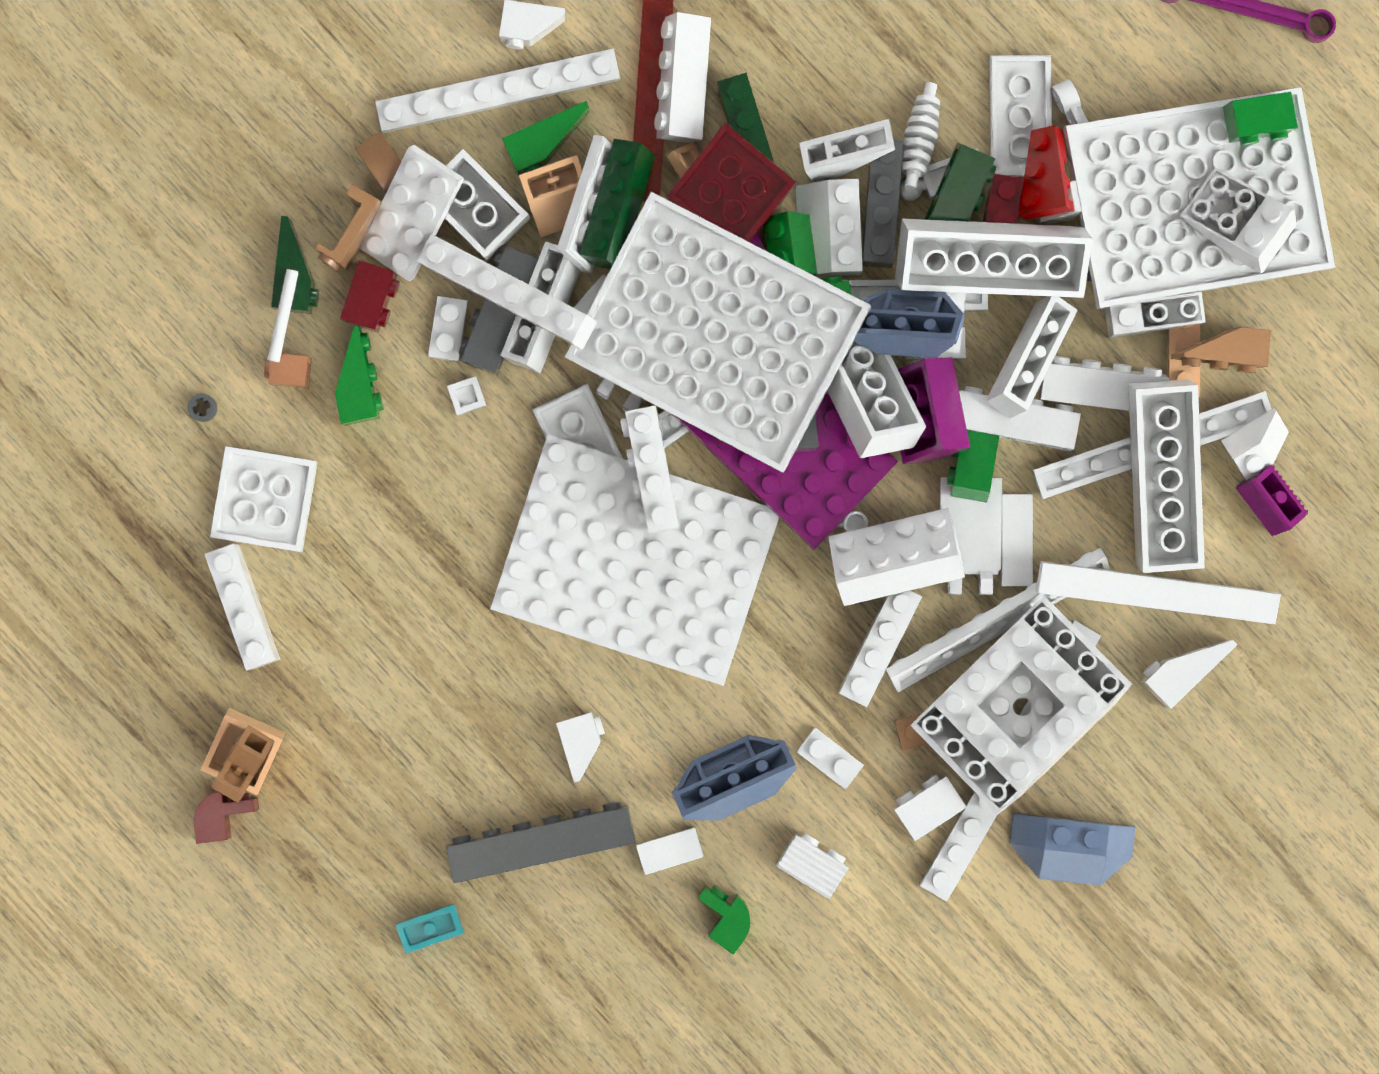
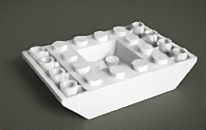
M1043 596L925 710L911 726L998 815L1021 797L1110 711L1132 686V683ZM1019 699H1027L1031 702L1032 709L1029 714L1020 716L1015 713L1014 705Z

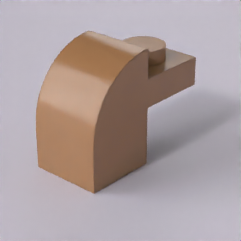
M379 131L356 147L355 150L385 193H387L401 164V160Z
M248 725L211 788L239 803L275 741Z

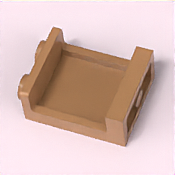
M351 184L346 195L359 209L335 249L331 251L319 243L314 247L320 253L318 259L335 271H338L340 267L347 271L349 270L361 250L360 246L381 205L379 199L354 184Z

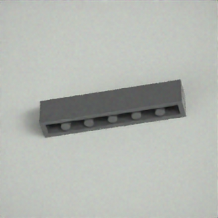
M621 801L602 805L603 811L591 813V809L586 808L573 811L572 818L561 820L560 815L542 818L543 824L531 826L530 821L512 825L513 831L501 833L500 828L483 831V837L471 840L470 834L452 838L453 844H449L446 850L453 882L459 883L635 844L636 839L628 805L621 806Z

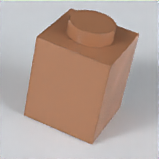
M281 353L280 362L265 361L264 377L269 378L268 383L272 386L309 389L312 358L305 355Z

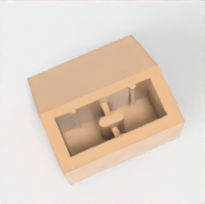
M577 155L519 175L541 238L563 231L582 173Z

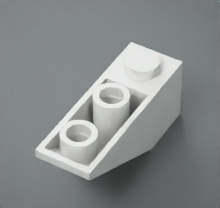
M1202 292L1167 296L1104 308L1108 338L1138 335L1206 323Z

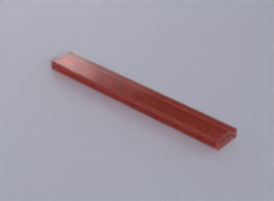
M643 0L633 141L640 142L655 155V160L642 202H646L651 192L660 196L664 140L656 139L657 130L654 126V120L659 109V99L656 92L657 86L661 81L659 56L663 51L664 39L661 37V27L665 17L673 14L674 0Z

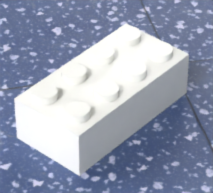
M852 342L827 391L859 457L865 458L914 448L926 425L891 355L877 354Z
M949 508L828 536L836 585L844 606L965 578L956 530Z

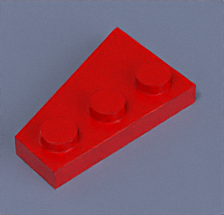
M1056 125L1031 130L1018 216L1025 220L1074 211L1073 201L1069 200L1068 189L1071 187L1070 178L1065 175L1064 168L1067 157L1063 130Z

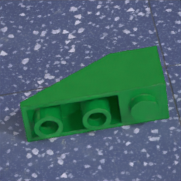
M359 326L353 327L335 391L340 422L344 426L380 419L379 411L384 410L380 392L375 393L373 381L378 380L374 362L369 363L366 352L371 350L368 333H362V329Z

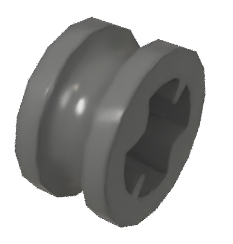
M196 394L188 402V412L197 421H210L217 413V403L209 395ZM204 399V403H210V407L206 409L207 415L202 416L200 412L197 414L195 412V408L199 406L198 401Z

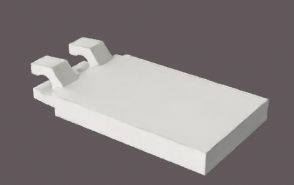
M941 477L939 510L945 508L950 510L956 530L964 574L978 575V595L993 594V575H998V571H1001L1002 478H992L987 503L952 497V486L947 485L948 477ZM962 578L948 581V595L962 594Z

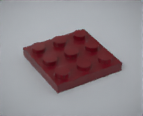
M724 123L667 197L678 206L750 242L798 182L727 123Z

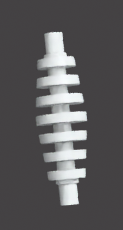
M933 82L925 83L923 94L916 97L915 106L912 108L911 117L908 119L907 128L904 132L901 172L906 175L904 188L907 190H916L918 178L925 176L927 172L926 166L930 163L931 155L937 143L939 128L937 121H939L938 110L940 109V100L935 97L937 84Z

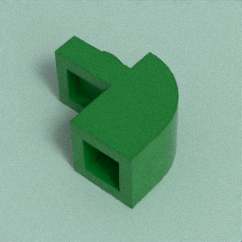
M705 885L698 898L721 915L708 933V937L734 955L747 937L750 929L748 907L740 895L737 894L732 902L729 903L726 901L729 896L715 885L712 889Z

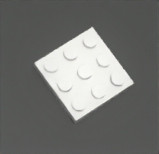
M225 446L210 537L303 552L318 462Z

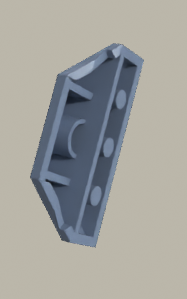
M886 289L863 300L871 305V308L853 342L877 354L937 358L957 343L965 315L946 292Z
M747 735L693 760L681 777L678 786H675L672 794L684 820L720 821L776 795L797 767L784 740L775 741L764 737Z
M1013 813L1010 844L1039 879L1101 886L1133 857L1136 827Z

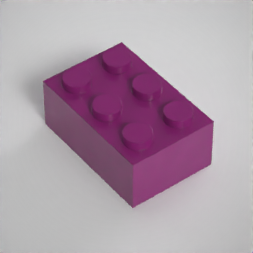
M952 357L926 358L898 369L926 425L914 448L900 450L902 463L932 462L970 448Z

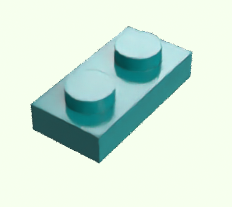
M455 903L396 924L405 954L465 933Z

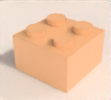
M229 708L200 771L217 778L230 753L249 725L275 741L246 790L258 795L286 732Z

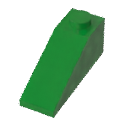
M587 101L502 138L518 176L541 168L551 160L589 114L590 110Z

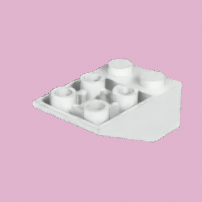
M1216 167L1180 215L1183 220L1234 259L1261 274L1296 226L1294 209Z

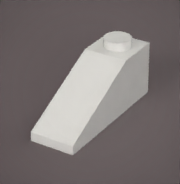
M889 119L799 143L804 170L813 183L843 176L895 150Z
M1226 640L1162 660L1160 663L1154 661L1144 670L1143 674L1146 677L1140 682L1165 708L1172 709L1238 644L1234 640Z

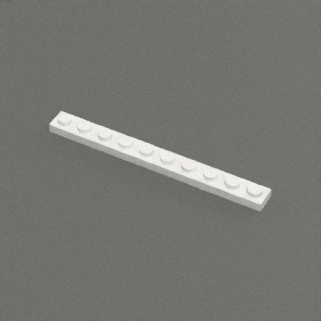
M1073 620L1072 624L1096 646L1101 635ZM1026 700L1018 715L1025 716L1030 713L1032 705L1029 700ZM974 791L966 803L967 808L962 810L919 884L922 888L946 902L997 816Z

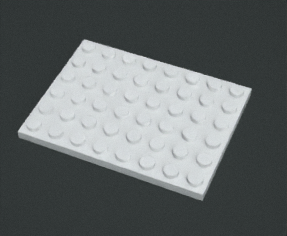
M1301 87L1068 125L1063 128L1073 181L1076 180L1082 210L1079 213L1081 227H1084L1093 238L1089 270L1097 309L1335 268ZM1291 91L1298 128L1288 133V138L1270 141L1269 137L1259 138V143L1248 146H1241L1240 141L1229 143L1223 106L1233 100ZM1215 167L1294 209L1296 226L1262 274L1234 259L1180 217Z
M651 192L587 313L597 324L583 350L571 344L565 358L784 473L864 322L871 305Z
M547 434L490 609L724 686L779 517L766 505L669 474L680 528L649 534L648 528H641L638 511L644 510L642 497L636 498L632 480L638 479L636 467L630 468L628 460Z

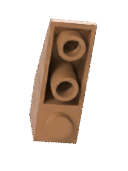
M1250 327L1228 329L1171 354V359L1182 360V366L1200 367V363H1209V369L1228 370V366L1238 367L1237 372L1256 373V368L1268 367L1271 330Z

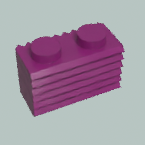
M1270 465L1250 479H1244L1236 486V489L1273 537L1274 535L1276 536L1291 530L1308 515V510H1305L1304 505L1300 504L1301 500H1297V495H1293V490H1289L1290 485H1286V481L1282 480L1281 475H1278L1275 466Z

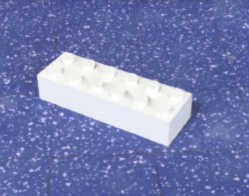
M902 219L895 279L901 290L1084 298L1093 238L1084 227Z
M1191 379L1128 384L1136 566L1143 573L1205 568L1198 384Z

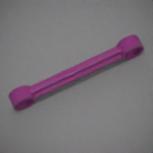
M1161 0V1H1163V2H1165V3H1175V2H1178L1179 0ZM1188 0L1302 31L1304 37L1312 43L1326 41L1336 29L1334 16L1324 9L1314 10L1307 14L1259 0ZM1319 16L1327 21L1329 30L1325 36H1316L1310 31L1309 20L1311 18Z

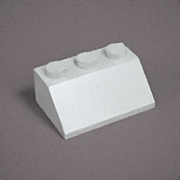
M859 179L825 180L796 186L797 213L809 214L817 266V275L813 276L861 275L863 268Z

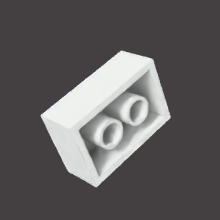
M462 149L446 165L462 176L464 180L444 220L488 262L530 220V217Z

